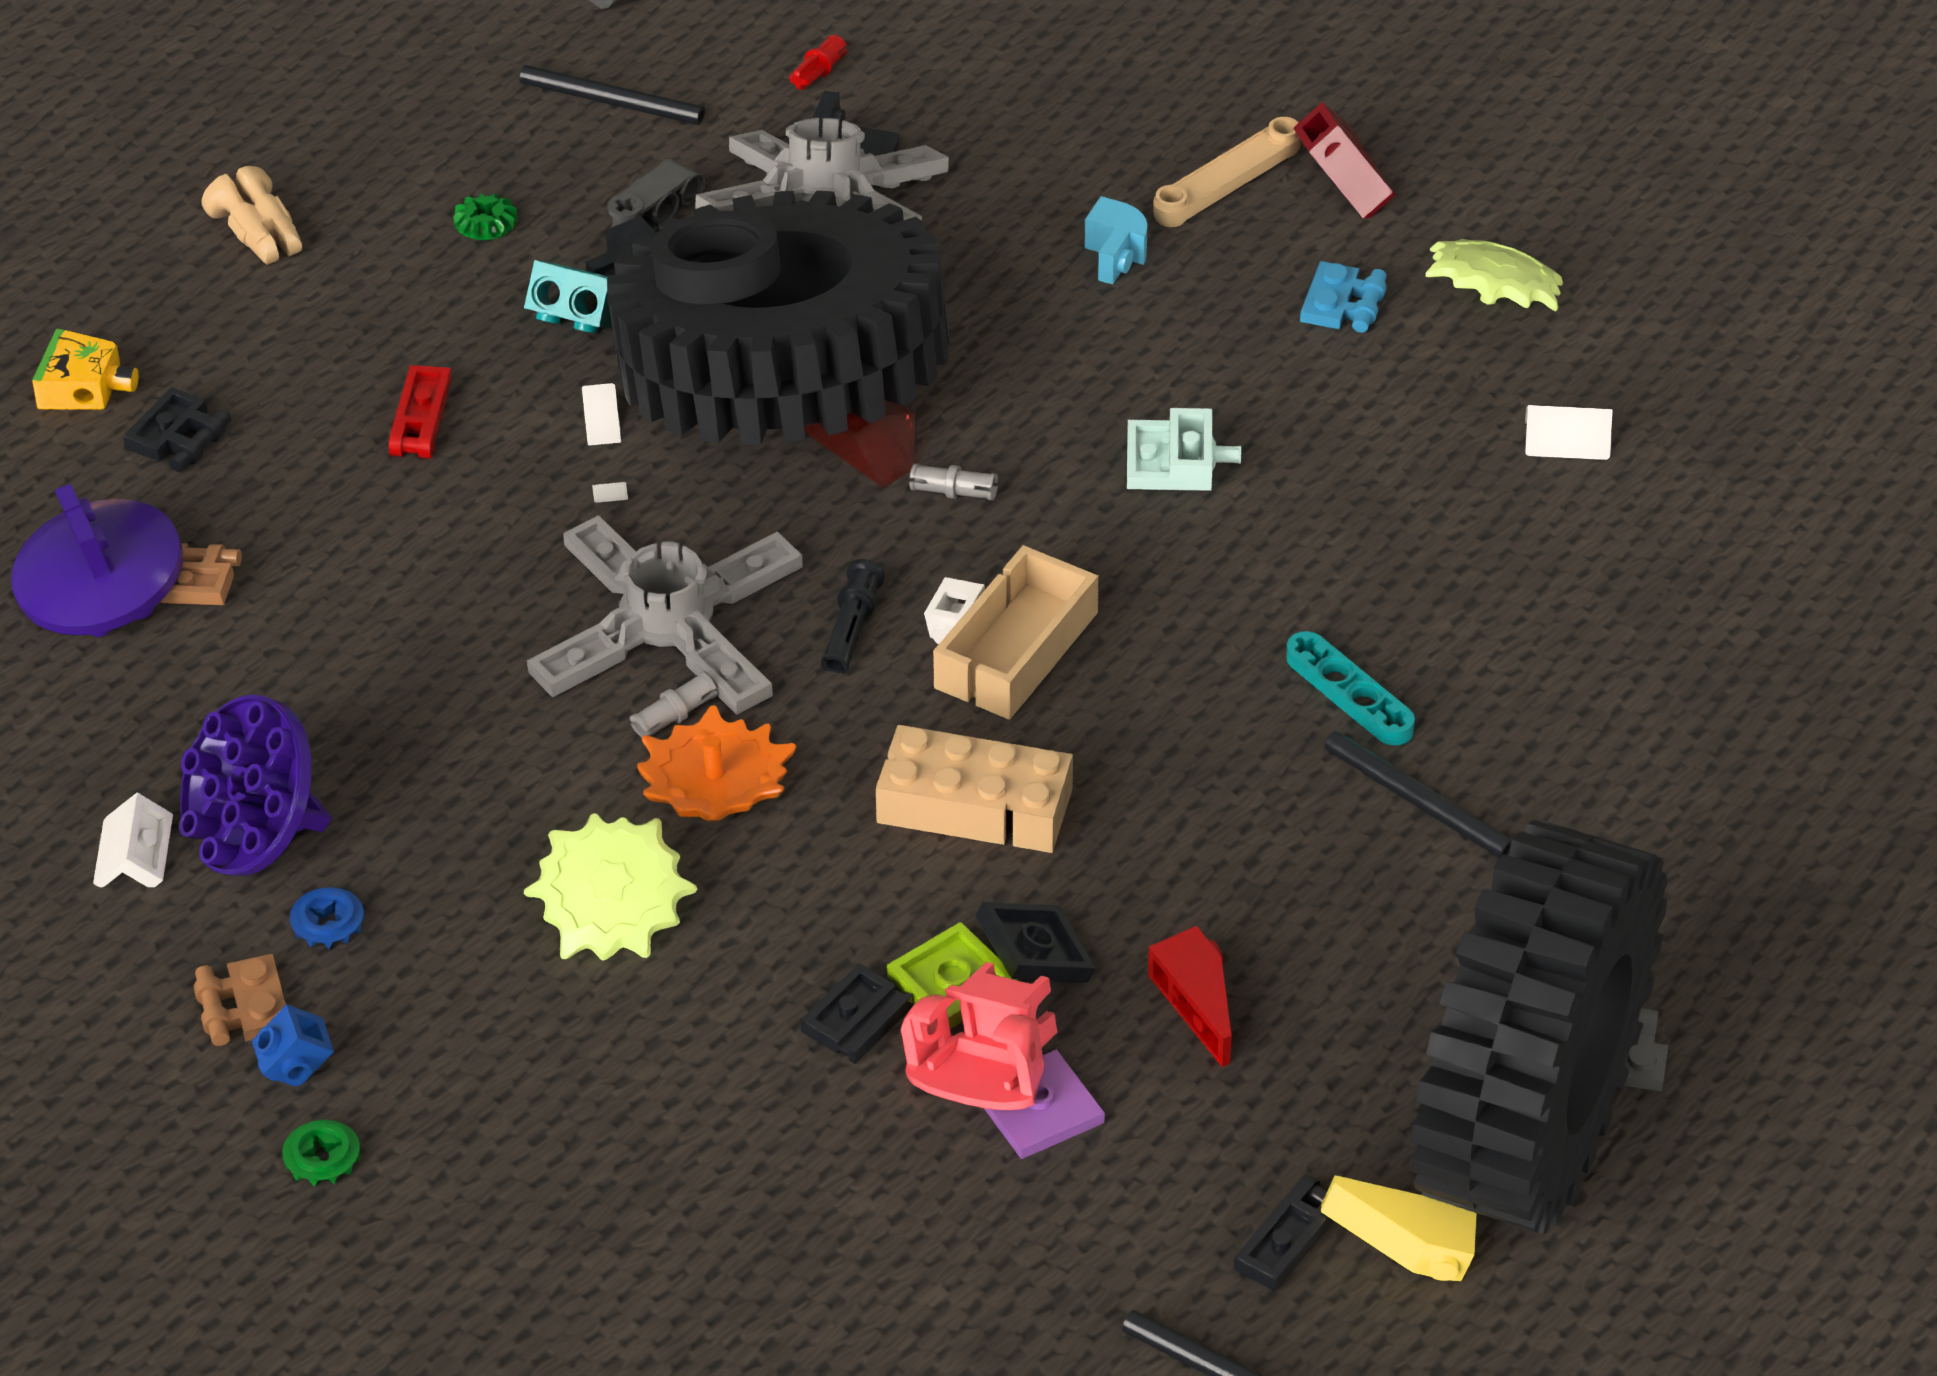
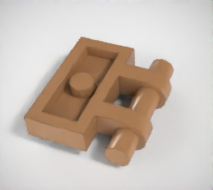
M181 543L183 562L179 576L171 590L159 603L224 605L234 578L232 566L241 565V550L226 549L223 544H210L208 548H191L187 543Z
M273 954L227 963L229 977L224 979L217 978L211 966L205 965L196 969L195 976L197 981L194 984V992L197 1001L203 1005L204 1009L201 1021L205 1033L210 1035L212 1044L215 1046L226 1045L230 1041L229 1030L242 1028L245 1041L253 1040L259 1031L286 1005ZM235 998L237 1008L227 1010L222 1007L221 1000Z

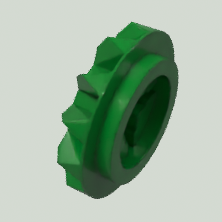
M480 192L479 197H465L464 204L455 206L454 226L460 234L471 239H496L506 235L515 227L517 223V209L512 206L510 198L500 199L497 193L491 196H484Z
M316 1120L303 1124L287 1137L283 1145L282 1155L285 1169L292 1172L296 1181L308 1179L314 1187L319 1180L328 1179L335 1184L339 1175H351L353 1164L360 1161L358 1137L350 1127L333 1120ZM316 1143L326 1153H329L327 1161H321L318 1156H315Z

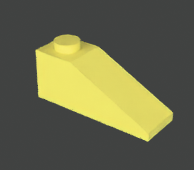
M1337 1175L1334 1176L1321 1204V1212L1413 1273L1430 1276L1441 1281H1462L1474 1257L1477 1213L1426 1196Z

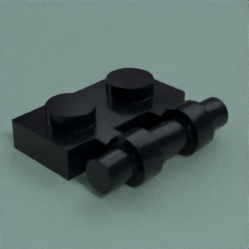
M171 387L123 435L124 445L128 450L159 462L168 452H171L175 455L169 460L170 466L175 471L182 472L189 464L194 465L203 456V449L211 441L216 443L223 436L225 427L231 421V417L223 409H219L213 416L206 414L208 411L205 399ZM190 430L196 431L192 438L185 436Z

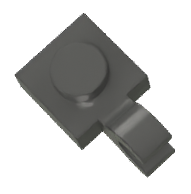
M1641 1008L1638 1021L1644 1024L1638 1045L1631 1046L1625 1065L1629 1069V1073L1624 1086L1662 1091L1668 1045L1654 1043L1659 1013L1657 1010Z

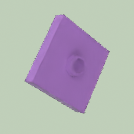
M1057 1049L1043 1055L1044 1071L1034 1105L1017 1110L984 1108L1021 1159L1104 1123V1111Z

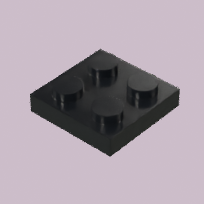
M982 902L975 915L1011 979L1037 980L1040 976H1045L1053 981L1089 982L1096 970L1094 963L1059 905Z

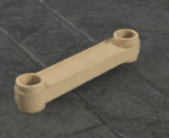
M1277 117L1265 129L1176 183L1160 187L1156 191L1153 200V215L1156 221L1165 227L1180 226L1187 219L1275 165L1295 156L1301 147V139L1293 129L1298 122L1291 117Z

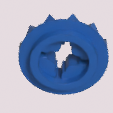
M333 887L320 888L306 893L295 902L290 912V924L296 939L304 938L310 948L317 943H324L330 949L335 941L348 944L351 934L361 932V922L365 919L361 901L353 893ZM335 913L336 921L329 920L325 925H320L319 917L327 918L330 914Z

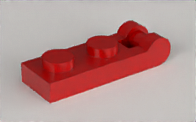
M410 365L389 437L390 456L403 457L404 453L418 454L419 458L432 459L436 436L452 382L451 368ZM408 434H420L419 437L407 436Z

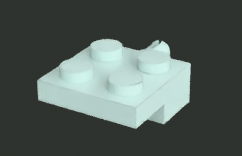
M1170 408V420H1128L1127 489L1211 491L1212 471L1216 463L1241 464V445L1216 446V442L1212 437V409Z

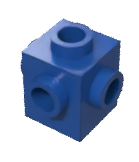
M288 1004L252 1040L258 1059V1067L262 1075L272 1081H281L292 1086L302 1085L334 1052L323 1018Z

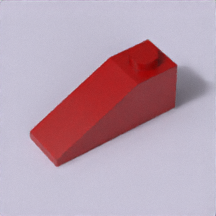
M1194 926L1149 946L1148 976L1221 1067L1229 1065L1232 1034L1223 973V955L1214 940H1208L1200 929Z

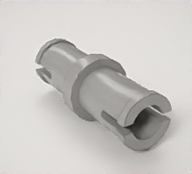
M913 464L910 472V478H915L914 481L909 482L911 491L920 490L944 493L947 498L956 499L957 495L994 500L996 497L998 486H993V483L998 482L997 473L988 474L963 471L961 466L950 465L949 469L919 464Z
M701 672L697 677L676 690L667 689L660 694L658 701L637 714L630 716L632 728L641 737L644 735L652 736L674 721L677 723L683 722L687 719L690 711L706 701L717 697L718 692L715 690L716 686L713 680L706 673Z

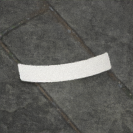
M615 384L583 386L582 393L588 445L621 443ZM626 482L592 485L594 502L628 499Z

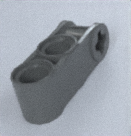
M668 158L662 161L654 170L644 177L637 179L629 188L609 200L608 213L612 216L611 227L641 216L655 231L659 228L660 224L674 218L679 211L686 206H690L689 202L696 198V194L703 193L705 189L704 176L673 159Z

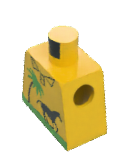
M56 329L32 380L37 408L105 409L113 390L135 392L139 375L136 367L120 366L118 348L114 342L63 329Z

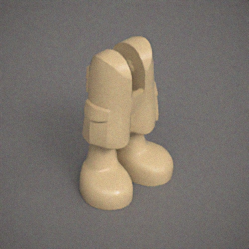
M244 166L239 168L236 173V185L229 175L224 174L216 178L205 190L202 197V207L207 215L216 219L229 216L228 225L239 241L250 247L267 265L279 260L276 244L280 246L288 257L302 251L301 239L296 231V227L292 224L289 211L286 210L278 196L275 197L270 194L273 187L272 180L263 169L255 166Z

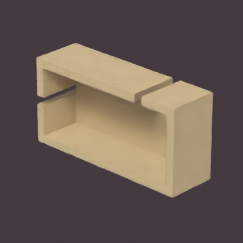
M1023 545L1003 568V575L998 574L934 649V688L966 702H969L974 697L976 698V706L1010 720L1097 615L1098 575Z
M897 725L888 751V760H885L876 786L877 823L1004 845L1006 840V810L1013 811V846L1053 853L1073 789V754Z

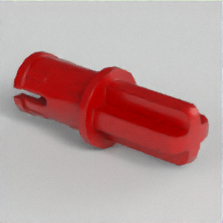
M830 35L818 48L809 50L804 56V62L790 74V83L795 84L798 90H805L820 75L823 77L827 76L831 72L832 66L846 55L847 49H844L847 46L846 42L840 36Z

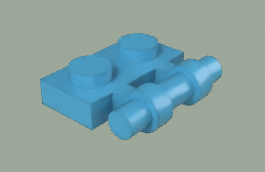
M1320 261L1301 310L1300 322L1340 329L1343 319L1353 321L1352 327L1355 331L1366 332L1369 324L1375 322L1378 314L1377 302L1381 301L1387 289V284L1385 283L1386 273L1381 269H1374L1369 277L1361 280L1359 279V268ZM1352 296L1362 298L1356 303L1350 302Z

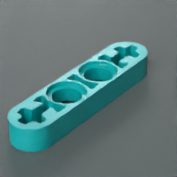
M1304 631L1293 634L1288 639L1286 660L1290 667L1374 737L1385 744L1393 746L1405 744L1412 739L1415 725L1412 711L1323 637L1313 632ZM1336 672L1343 674L1346 678L1342 681L1334 682L1326 679L1324 676L1328 673ZM1358 697H1369L1375 703L1370 706H1362L1353 700Z

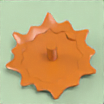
M712 705L695 725H675L672 735L668 739L660 740L648 735L642 736V742L650 752V759L646 762L638 763L637 768L641 776L651 785L644 789L643 795L650 801L672 805L680 817H701L709 822L720 821L730 814L749 811L754 804L761 800L780 796L785 788L778 784V782L783 779L787 772L783 765L793 756L796 744H773L769 740L771 732L769 723L749 731L742 719L735 722L724 721L720 716L718 708Z

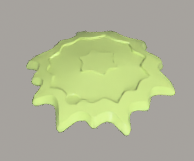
M1466 239L1439 241L1430 248L1431 252H1436L1433 255V259L1436 262L1428 269L1426 277H1450L1455 288L1477 289L1481 294L1480 300L1487 305L1495 304L1497 299L1506 297L1524 308H1529L1533 301H1539L1554 311L1558 309L1555 295L1559 296L1561 294L1558 286L1563 285L1562 277L1526 253L1497 243Z
M593 813L589 816L586 825L579 831L552 830L549 832L548 836L552 845V851L549 856L540 860L541 876L538 881L524 889V894L527 897L541 898L545 901L543 917L545 921L557 926L560 930V957L562 959H568L584 949H591L601 960H606L621 948L632 950L641 957H649L653 933L660 929L677 926L680 923L676 913L678 900L684 896L696 893L698 889L695 884L682 878L677 873L680 855L664 843L660 819L654 818L647 823L635 825L627 818L621 817L615 822L608 824L598 814Z

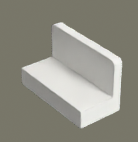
M1532 405L1526 407V455L1609 459L1612 409Z
M139 793L134 794L109 814L103 821L93 884L98 887H104L122 872L147 887H156L161 883L164 877L173 814Z

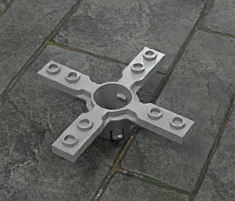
M819 118L804 119L786 128L789 144L763 130L730 136L729 152L744 159L746 164L755 165L766 171L767 176L761 181L696 194L695 209L711 204L718 211H734L733 198L752 195L757 207L773 205L774 192L794 191L796 202L802 200L809 202L816 191H834L838 207L857 194L871 197L874 211L891 203L902 208L904 220L916 216L922 221L921 215L876 192L871 185L895 188L900 186V182L930 180L932 175L948 172L949 157L927 145L877 156L871 153L865 154L864 150L860 148V143L865 140V133L860 131L861 129L857 125L843 120L842 139H840V120L823 118L822 137H819Z
M599 515L563 533L564 546L612 593H621L623 597L619 602V608L611 611L599 624L527 660L528 673L552 698L624 661L627 652L642 643L659 647L676 646L686 656V666L695 675L704 672L713 680L716 686L715 690L718 692L717 696L736 715L773 696L772 683L710 623V620L713 616V606L719 603L733 604L803 567L802 554L782 535L775 532L707 567L705 564H702L697 554L686 546L682 547L683 561H681L679 556L680 543L673 541L661 543L662 559H658L657 543L635 551ZM666 596H670L671 609H667Z

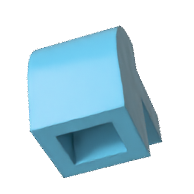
M1102 196L1085 219V248L1099 252V281L1114 284L1121 272L1127 273L1132 262L1144 265L1147 257V221L1144 215L1127 203Z

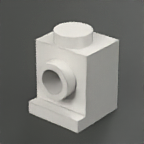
M945 577L924 613L930 638H933L936 643L940 644L984 592V584ZM958 599L966 600L965 604L958 603Z

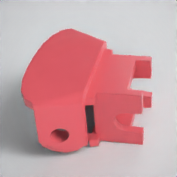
M985 962L961 986L951 985L946 988V996L929 995L921 998L913 1005L904 1019L901 1033L907 1061L906 1076L914 1086L944 1099L986 1109L1017 1110L1034 1105L1044 1071L1042 1047L1058 1033L1055 1013L1046 1011L1036 1019V1011L1039 1004L1051 992L1049 977L1040 976L1033 984L997 976L994 964ZM955 1000H959L965 1033L959 1032L951 1036L947 1008Z

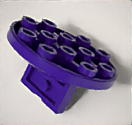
M71 483L56 489L55 493L63 512L47 521L27 539L13 564L11 575L12 589L22 612L33 623L49 631L67 635L90 634L94 637L105 636L113 629L124 626L134 620H141L150 616L154 607L168 594L175 584L182 567V544L172 521L157 508L143 502L127 499H106L89 502L86 496L80 499L77 498Z
M245 695L229 701L216 712H211L206 716L203 728L196 737L192 748L185 751L181 760L183 777L180 793L181 819L179 823L180 833L188 839H204L199 850V856L203 863L211 867L213 871L233 876L251 875L272 864L287 848L296 831H302L306 828L324 832L332 817L310 792L312 770L308 739L300 720L287 705L269 697Z

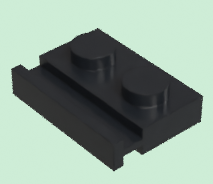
M858 963L801 1019V1032L837 1054L843 1052L849 1056L850 1062L856 1064L912 1008L913 995L909 992L905 994L896 990L894 983Z

